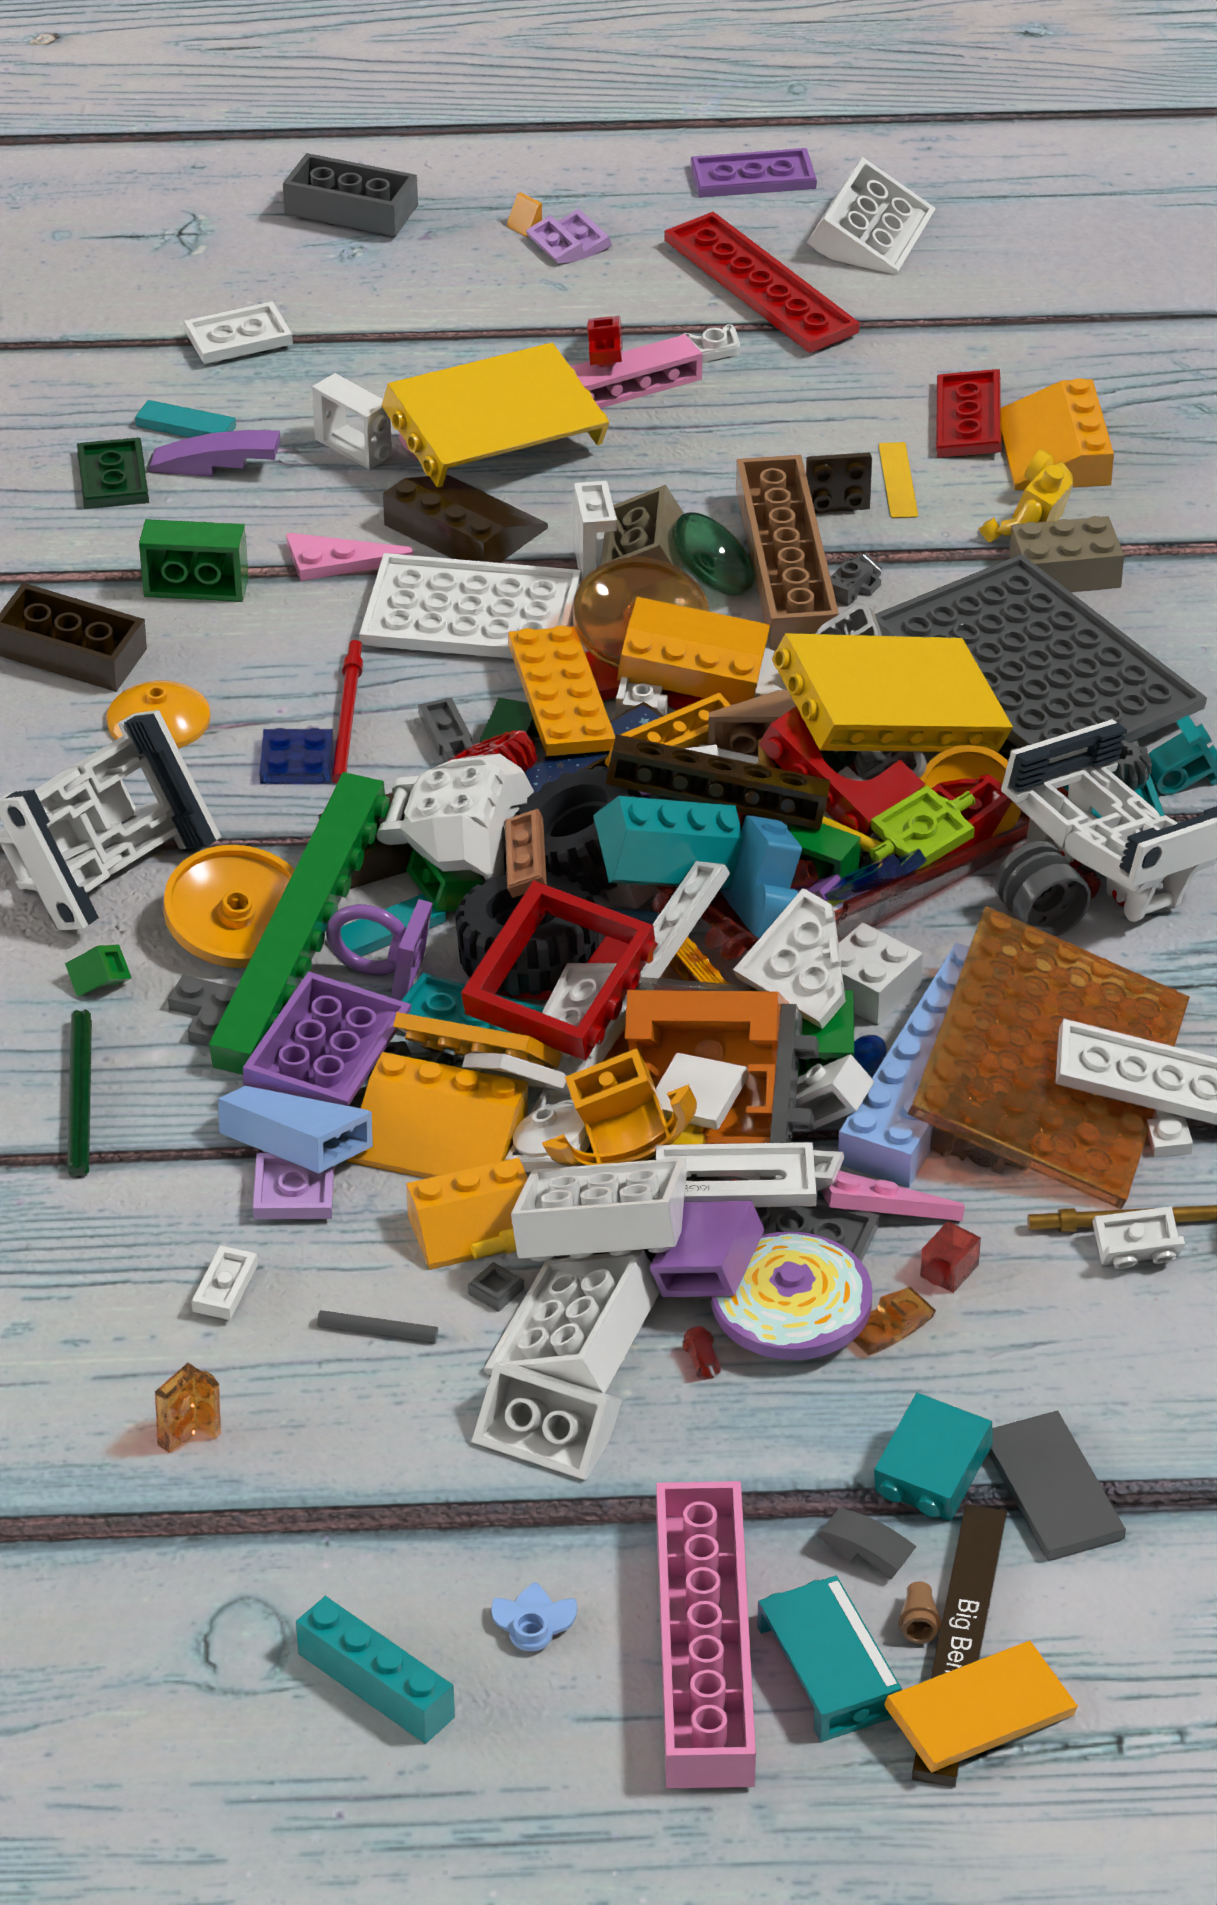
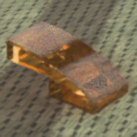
M912 1287L881 1296L878 1308L871 1311L866 1326L853 1342L868 1356L896 1344L918 1330L934 1317L936 1310Z

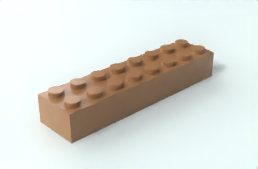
M801 455L736 459V494L764 623L770 624L768 634L769 647L774 651L778 648L785 633L816 634L823 624L839 615Z

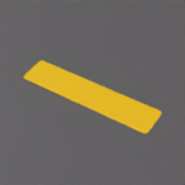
M879 443L891 517H917L918 510L906 443Z

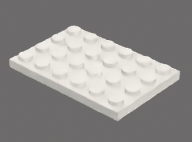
M384 553L359 633V641L362 645L376 648H399L410 651H433L444 654H467L478 657H501L513 660L508 646V632L519 631L524 628L548 629L559 625L570 627L581 583V570Z

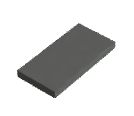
M1058 1410L993 1428V1444L988 1454L1047 1561L1125 1539L1126 1529Z

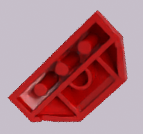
M990 774L981 775L979 779L964 778L940 782L931 789L939 796L948 800H954L966 791H969L974 796L975 804L961 812L962 816L974 826V837L918 872L901 856L894 853L887 862L906 878L936 880L990 840L1013 801L1001 791L1002 784Z

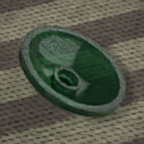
M695 512L682 514L675 521L672 528L673 545L683 567L691 577L701 585L723 595L739 596L746 593L752 587L755 577L751 559L741 543L729 530L714 519Z

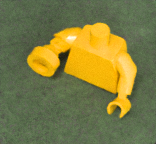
M1042 449L1034 455L1024 474V477L1032 482L1023 492L1012 518L1003 520L1001 526H999L993 517L978 528L987 542H992L1002 534L1004 536H1011V525L1025 524L1027 522L1057 521L1063 515L1073 488V475L1063 462L1054 465L1053 456Z

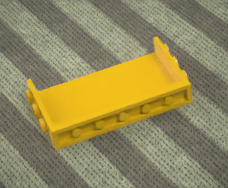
M553 342L387 383L381 405L391 419L393 427L399 431L406 441L408 449L417 457L425 474L430 476L436 487L443 486L447 470L450 467L584 432L590 435L597 446L601 445L609 426L607 415L599 408L592 398L590 391L584 387L577 377L575 370L569 366Z
M785 633L772 657L775 668L780 674L819 750L943 752L960 745H977L999 752L1013 729L1011 722L963 638Z

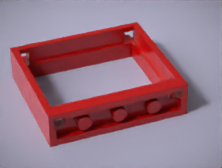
M533 880L462 990L461 995L465 1014L509 1032L530 1036L553 1049L586 1061L595 1045H601L605 1029L610 1021L618 1018L622 1010L623 1000L627 995V990L636 989L646 963L650 964L654 960L653 952L658 945L655 942L654 927L646 922ZM546 913L629 944L578 1027L495 995Z

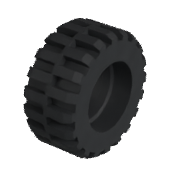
M595 766L593 770L587 767L580 768L575 773L570 774L567 772L559 775V779L553 782L548 781L542 785V789L539 792H533L527 798V804L521 805L517 811V815L539 809L543 817L546 871L554 872L556 876L566 875L574 883L578 881L587 889L592 897L599 895V892L608 889L609 891L617 887V883H609L593 815L618 796L643 798L640 791L605 784L608 768Z
M546 871L547 886L595 903L592 895L578 881L574 883L566 875L556 876L554 872ZM504 873L503 877H491L483 885L477 884L470 890L469 894L464 896L456 910L455 921L460 964L470 978L524 896L522 894L512 898L507 889V873ZM546 913L496 992L501 994L502 991H506L510 995L520 996L521 993L539 995L541 991L546 990L553 992L567 963H587L599 946L598 932Z

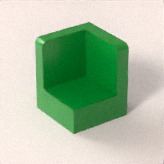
M119 944L96 946L65 963L77 996H85L103 985L122 984L132 979Z

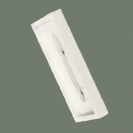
M812 1142L656 1145V1160L686 1158V1178L691 1177V1174H697V1177L755 1176V1173H761V1176L779 1175L785 1177L781 1180L686 1181L684 1202L752 1201L754 1207L816 1206L817 1193Z

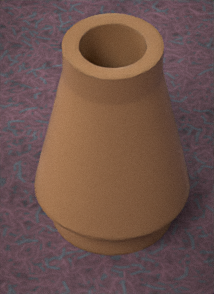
M922 1581L913 1582L907 1587V1596L899 1617L898 1626L908 1641L915 1644H925L936 1637L941 1628V1619L932 1596L931 1586Z

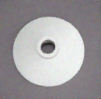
M573 1104L549 1105L531 1113L519 1123L513 1134V1143L517 1151L525 1156L545 1157L549 1155L542 1142L564 1134L568 1142L573 1145L580 1139L586 1128Z

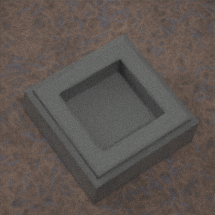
M494 1262L468 1284V1294L498 1312L524 1290V1279Z

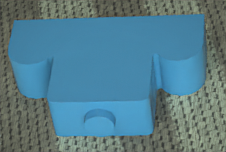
M747 815L742 826L743 842L731 887L726 891H719L754 938L760 939L798 894L797 890L790 887L802 847L787 829V825L782 823V821Z

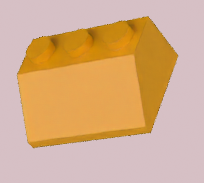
M519 1157L406 1183L408 1218L429 1270L475 1260L471 1251V1244L497 1237L500 1231L513 1228L511 1213L528 1179Z

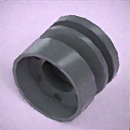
M1047 841L1031 842L1022 845L1010 853L1000 864L994 878V889L997 896L1005 903L1009 911L1014 913L1016 919L1027 933L1037 939H1050L1064 934L1081 920L1090 905L1091 891L1086 881L1070 866L1068 860L1062 856L1059 849Z

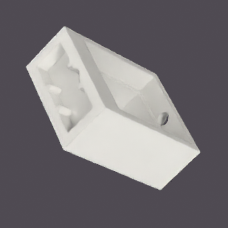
M336 373L312 386L315 440L369 470L392 456L391 420L381 406L382 398ZM346 409L364 419V434L346 424Z

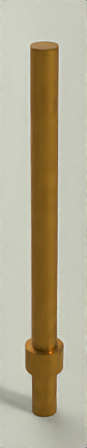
M1217 1205L1172 1207L1175 1223L1217 1220ZM1075 1208L1058 1209V1213L1028 1214L1027 1224L1029 1230L1059 1229L1060 1232H1076L1079 1227H1093L1092 1221L1095 1216L1155 1208L1076 1212Z

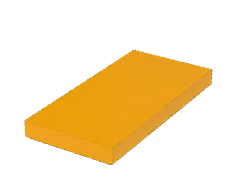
M1030 1640L888 1695L884 1704L931 1773L1075 1715L1078 1707Z

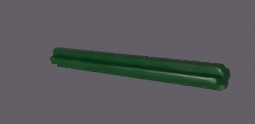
M86 1009L83 1011L75 1010L71 1014L67 1166L68 1174L74 1178L77 1176L85 1177L89 1173L92 1020L91 1013Z

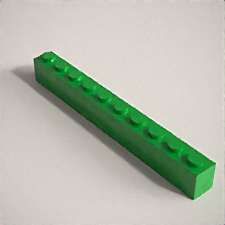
M347 772L342 773L209 1042L213 1068L243 1075V1066L298 988L302 979H304L308 971H311L312 958L315 952H320L324 945L327 924L333 914L338 911L341 898H346L350 891L352 875L355 870L359 871L363 864L364 851L367 844H372L375 839L380 817L385 818L387 815L389 797L385 796L384 781Z

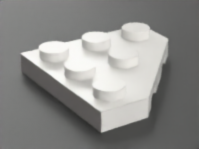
M802 888L733 971L736 978L758 991H778L790 1004H797L798 1011L803 1018L821 1029L824 1028L846 1002L835 912L832 904Z

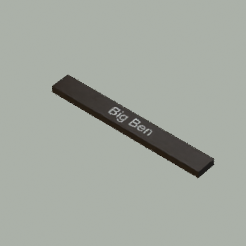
M965 1504L931 1679L980 1660L1006 1524V1510ZM916 1752L912 1769V1780L956 1787L960 1761L931 1773Z

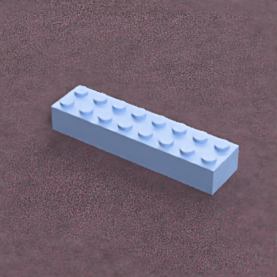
M955 943L872 1077L874 1084L856 1112L848 1116L840 1129L838 1152H843L844 1154L841 1166L908 1188L911 1186L1022 999L1025 973L1024 963Z

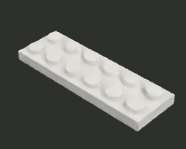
M1063 1019L1058 1033L1056 1084L1217 1125V1057Z

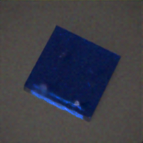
M263 729L259 771L260 784H330L334 741L333 729Z

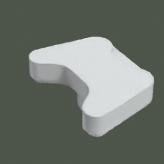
M731 324L725 325L723 329H707L703 332L702 336L684 333L702 352V363L725 357H736L740 354L738 335L735 327Z

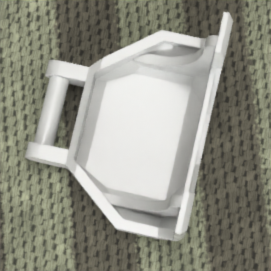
M500 753L453 759L429 769L419 776L397 778L392 788L394 797L385 822L380 824L376 836L380 842L388 845L409 843L420 855L443 872L472 870L484 876L485 880L494 876L496 878L503 877L504 873H506L504 867V854L506 851L505 820L517 815L521 805L527 804V798L534 790L524 771ZM404 812L405 818L403 821H400Z

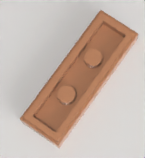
M539 809L506 819L507 889L512 898L525 894L533 880L547 885L543 817Z

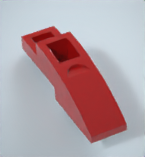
M620 315L589 318L587 331L590 365L610 367L617 362H622L623 342Z

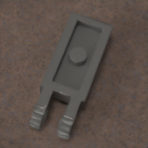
M452 697L418 704V714L439 756L442 755L444 763L452 759L455 755L454 753L473 746L472 736Z

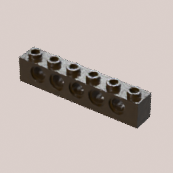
M616 734L605 784L687 802L734 805L739 813L820 830L828 798L830 780Z

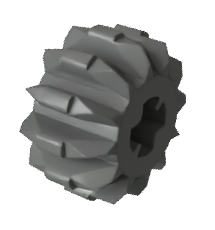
M1123 740L1121 741L1124 743L1123 747H1120L1122 751L1120 754H1117L1120 758L1115 761L1118 766L1116 771L1112 773L1135 791L1136 788H1144L1145 783L1149 779L1152 763H1150L1151 757L1148 755L1147 748L1139 747L1138 741L1126 742Z

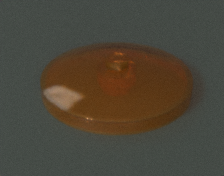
M645 557L621 558L607 562L593 570L578 587L573 606V624L582 644L599 660L619 669L625 636L637 597L709 612V605L704 592L686 572L667 562Z

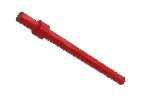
M359 640L349 642L348 654L344 658L342 673L345 677L332 772V781L336 784L342 773L347 772L358 678L362 675L363 659L361 658L362 643Z

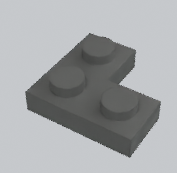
M186 975L181 976L168 998L169 1010L196 1016L188 1030L189 1042L209 1047V1042L237 987Z

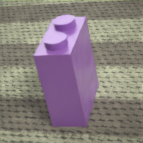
M752 1201L684 1202L682 1230L676 1247L656 1253L649 1267L662 1297L735 1295L764 1232L763 1225Z

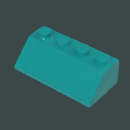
M618 796L593 815L609 883L679 887L694 863L701 861L725 865L730 875L719 890L726 891L731 887L743 842V834L736 806Z

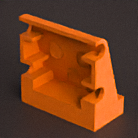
M627 990L625 1039L628 1041L629 1051L638 1049L648 1067L655 1089L676 1053L747 1067L749 1077L720 1128L715 1130L704 1127L701 1134L705 1135L706 1144L770 1143L781 1004L790 1003L778 991Z

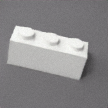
M495 1363L471 1442L587 1480L611 1439L622 1399L512 1363Z

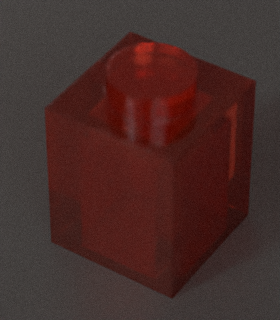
M947 1221L922 1248L920 1277L954 1293L979 1265L981 1237Z

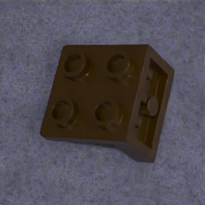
M871 453L808 456L806 458V477L815 513L870 509Z

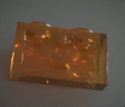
M187 1362L155 1391L157 1445L169 1453L182 1442L189 1441L196 1432V1429L214 1439L221 1434L219 1383L209 1372L201 1371Z

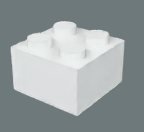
M863 922L839 943L844 990H853L854 1014L878 1026L921 986L922 952Z

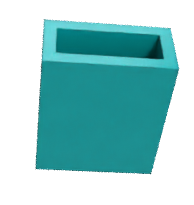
M916 1392L874 1468L875 1491L889 1501H901L914 1506L927 1516H939L952 1521L993 1444L992 1421Z

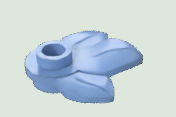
M534 1582L520 1593L515 1602L503 1598H494L491 1613L496 1625L510 1633V1640L514 1646L524 1651H538L545 1648L551 1642L553 1635L566 1631L573 1625L577 1616V1601L570 1598L552 1603L543 1588Z

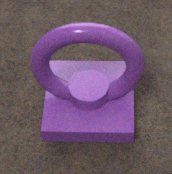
M418 899L407 928L397 917L379 907L366 904L346 906L335 912L327 924L326 938L328 945L334 955L353 970L369 975H386L395 972L391 998L401 1001L413 986L425 956L433 903ZM366 919L387 928L393 934L388 958L380 961L369 960L353 953L342 940L341 929L343 925L351 920Z

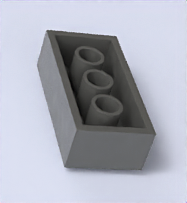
M310 153L304 155L283 182L285 214L296 216L300 219L321 221L329 225L336 224L351 227L354 230L376 232L383 236L396 237L418 207L417 175Z

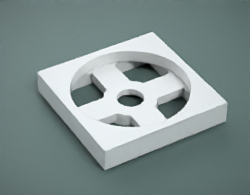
M498 1053L465 1054L462 1065L463 1068L528 1081L529 1088L564 1089L565 1077L567 1076L563 1072Z

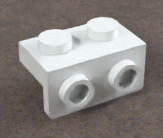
M1172 1206L1095 1216L1092 1221L1102 1266L1114 1264L1115 1268L1124 1269L1135 1266L1138 1261L1151 1259L1156 1264L1167 1263L1175 1260L1176 1256H1179L1185 1246L1184 1237H1178Z

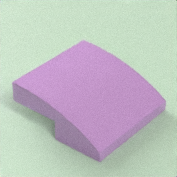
M579 208L559 221L550 215L526 230L527 235L556 263L575 262L593 256L612 246L609 236Z

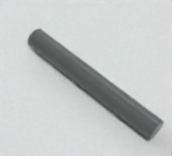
M323 1310L319 1311L317 1325L322 1327L434 1343L437 1342L439 1328L436 1326Z

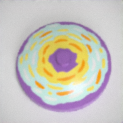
M776 1232L762 1235L735 1295L711 1296V1304L714 1317L721 1329L743 1348L775 1359L805 1360L833 1353L852 1342L861 1333L868 1322L872 1309V1283L863 1263L855 1254L841 1244L811 1233Z

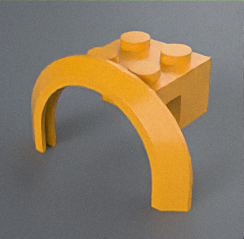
M636 1048L565 1077L575 1109L584 1122L594 1154L575 1149L568 1142L564 1134L542 1142V1145L553 1161L567 1167L645 1161L656 1155V1145H671L693 1119L697 1109V1101L689 1084L668 1092L667 1096L670 1100L673 1114L667 1123L648 1067Z

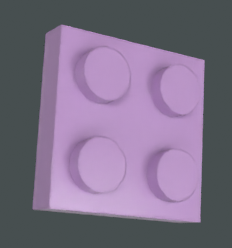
M257 1153L253 1218L332 1219L335 1166L317 1173L270 1153Z

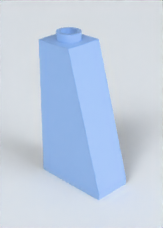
M243 1086L218 1098L219 1133L317 1173L373 1147L372 1112L366 1109L250 1086Z

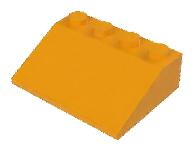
M1076 378L1073 380H1062L1001 408V438L1015 490H1025L1032 482L1025 478L1024 474L1030 461L1040 449L1053 456L1054 465L1060 462L1065 464L1073 475V487L1111 485L1114 452L1093 379Z
M637 597L625 636L617 680H621V677H628V682L662 686L663 690L701 698H707L720 692L730 704L755 698L770 624Z
M382 1052L369 1078L361 1109L372 1112L373 1147L347 1159V1162L421 1178H430L504 1161L513 1145V1134L516 1127L528 1116V1081Z

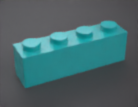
M326 1595L296 1620L297 1646L300 1656L424 1744L428 1743L455 1718L454 1685Z

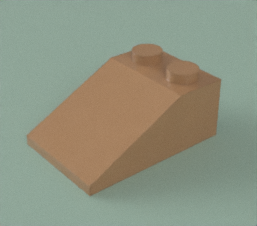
M778 690L709 712L708 746L717 745L720 749L758 757V741L762 739L769 725L796 706L788 690Z

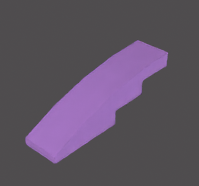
M241 430L211 433L182 439L155 448L149 465V472L213 477L216 466L244 468L247 458L275 460L281 442L280 431Z

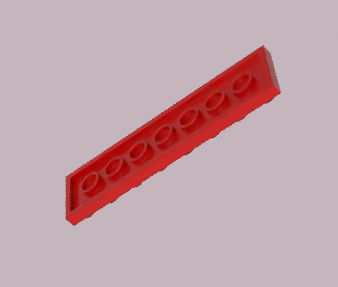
M714 211L664 230V241L807 352L818 351L823 347L859 333V321Z

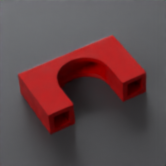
M797 706L772 722L758 744L783 770L829 779L830 784L825 811L836 822L867 836L875 833L871 829V819L925 786V783L901 760L870 780H852L836 773L824 761Z

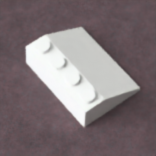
M862 157L843 183L806 243L831 260L896 275L936 208Z
M686 1158L532 1170L511 1213L518 1259L530 1258L532 1261L540 1262L560 1255H569L571 1258L580 1259L599 1252H609L610 1255L620 1256L628 1254L632 1250L648 1249L649 1252L659 1253L667 1251L671 1247H676L682 1230L687 1174Z
M643 1249L632 1250L630 1253L620 1256L604 1253L580 1259L569 1257L546 1260L484 1367L486 1374L491 1376L495 1363H512L605 1394L660 1293L650 1271L651 1262Z

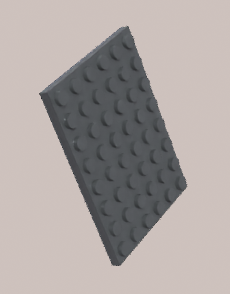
M1022 554L875 614L882 636L963 638L1013 726L1007 739L1018 748L1111 719L1127 729V733L1123 735L1126 736V742H1131L1174 723L1186 715H1192L1205 709L1207 701L1205 695Z

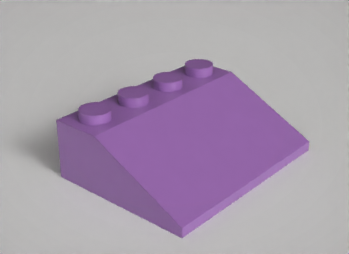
M308 971L243 1066V1086L349 1106L377 1063L381 1053L384 1052L398 1029L393 1027L396 1012L409 1014L411 1004Z

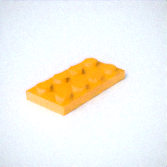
M396 1012L393 1027L406 1033V1040L420 1043L422 1048L435 1052H444V1048L455 1050V1054L463 1057L468 1053L506 1054L541 1066L545 1065L556 1068L559 1067L562 1055L559 1051L526 1035Z

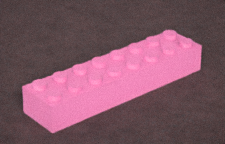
M741 1481L656 1483L666 1789L755 1787L756 1747Z

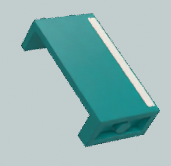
M837 1575L822 1580H814L804 1586L782 1593H774L767 1598L758 1600L757 1629L760 1634L769 1631L773 1632L813 1704V1730L820 1743L893 1719L884 1704L888 1695L901 1691L902 1687Z

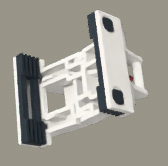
M159 710L134 713L117 724L123 734L122 737L74 764L70 769L59 773L36 790L8 792L0 798V819L5 827L0 830V844L18 878L16 884L19 889L35 890L38 892L58 930L84 929L99 919L87 892L109 878L110 874L124 868L171 837H174L179 849L207 847L221 838L213 818ZM141 768L158 802L135 806L122 779Z
M1113 719L1012 750L1001 791L1030 817L1027 831L1028 843L1054 840V846L1059 849L1072 868H1079L1083 864L1106 876L1107 894L1109 896L1112 895L1114 900L1124 907V913L1128 920L1136 922L1141 920L1147 913L1164 907L1169 909L1178 907L1194 873L1211 867L1217 862V806L1204 810V815L1180 823L1166 815L1160 817L1159 813L1112 773L1116 771L1118 766L1115 761L1120 758L1117 754H1120L1122 751L1120 747H1123L1124 743L1121 741L1125 740L1126 737L1123 734L1127 733V729ZM1069 785L1068 799L1056 788ZM1093 808L1102 816L1101 818H1096L1091 814ZM1164 879L1162 892L1153 896L1158 884Z

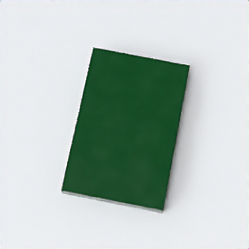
M141 437L77 443L84 509L149 503Z

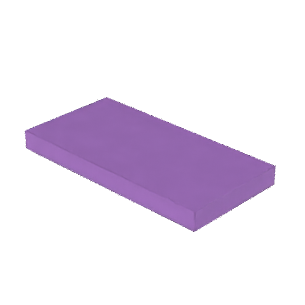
M807 148L692 156L690 160L699 198L816 189L817 179Z

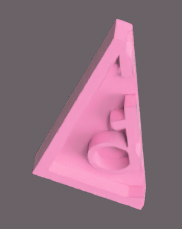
M297 533L286 534L287 546L300 581L377 569L380 567L384 553L413 555L412 548L407 546Z
M838 1171L832 1185L821 1190L828 1206L831 1208L956 1221L963 1220L965 1206L961 1202L900 1187L891 1181L873 1180L843 1171Z

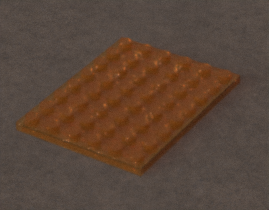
M985 906L980 915L907 1114L1122 1210L1128 1199L1149 1131L1147 1119L1153 1118L1155 1109L1056 1084L1059 1027L1063 1019L1175 1047L1190 996Z

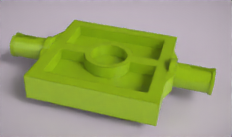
M927 785L871 819V829L884 842L870 849L871 858L876 863H879L894 853L901 856L917 872L974 837V826L961 814L963 810L975 804L974 796L969 791H966L956 799L948 800L939 796Z

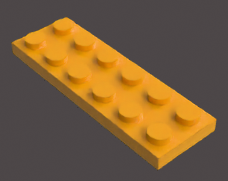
M559 625L548 629L524 628L519 631L508 632V646L546 756L610 751L615 741V734L575 626Z

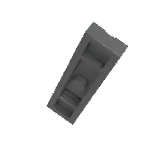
M781 1004L770 1143H793L794 1131H813L814 1115L811 1109L796 1108L799 1059L819 1058L820 1043L816 1036L801 1035L803 1017L798 1011L797 1004Z

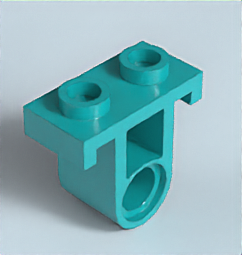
M1186 715L1176 721L1182 733L1148 753L1149 757H1151L1150 763H1152L1151 779L1162 794L1171 795L1178 793L1205 776L1208 777L1213 786L1217 784V750L1214 745L1208 748L1207 744L1211 743L1212 740L1203 724L1195 726L1189 715Z

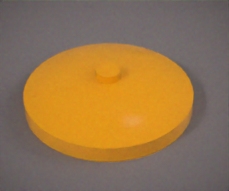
M222 845L201 850L182 861L167 881L163 901L166 925L174 939L194 956L219 966L246 968L295 869L280 857L255 847Z

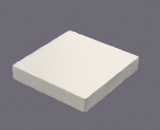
M676 1053L656 1087V1092L665 1118L670 1120L673 1109L667 1093L689 1084L697 1101L696 1113L689 1124L718 1130L749 1075L745 1066Z

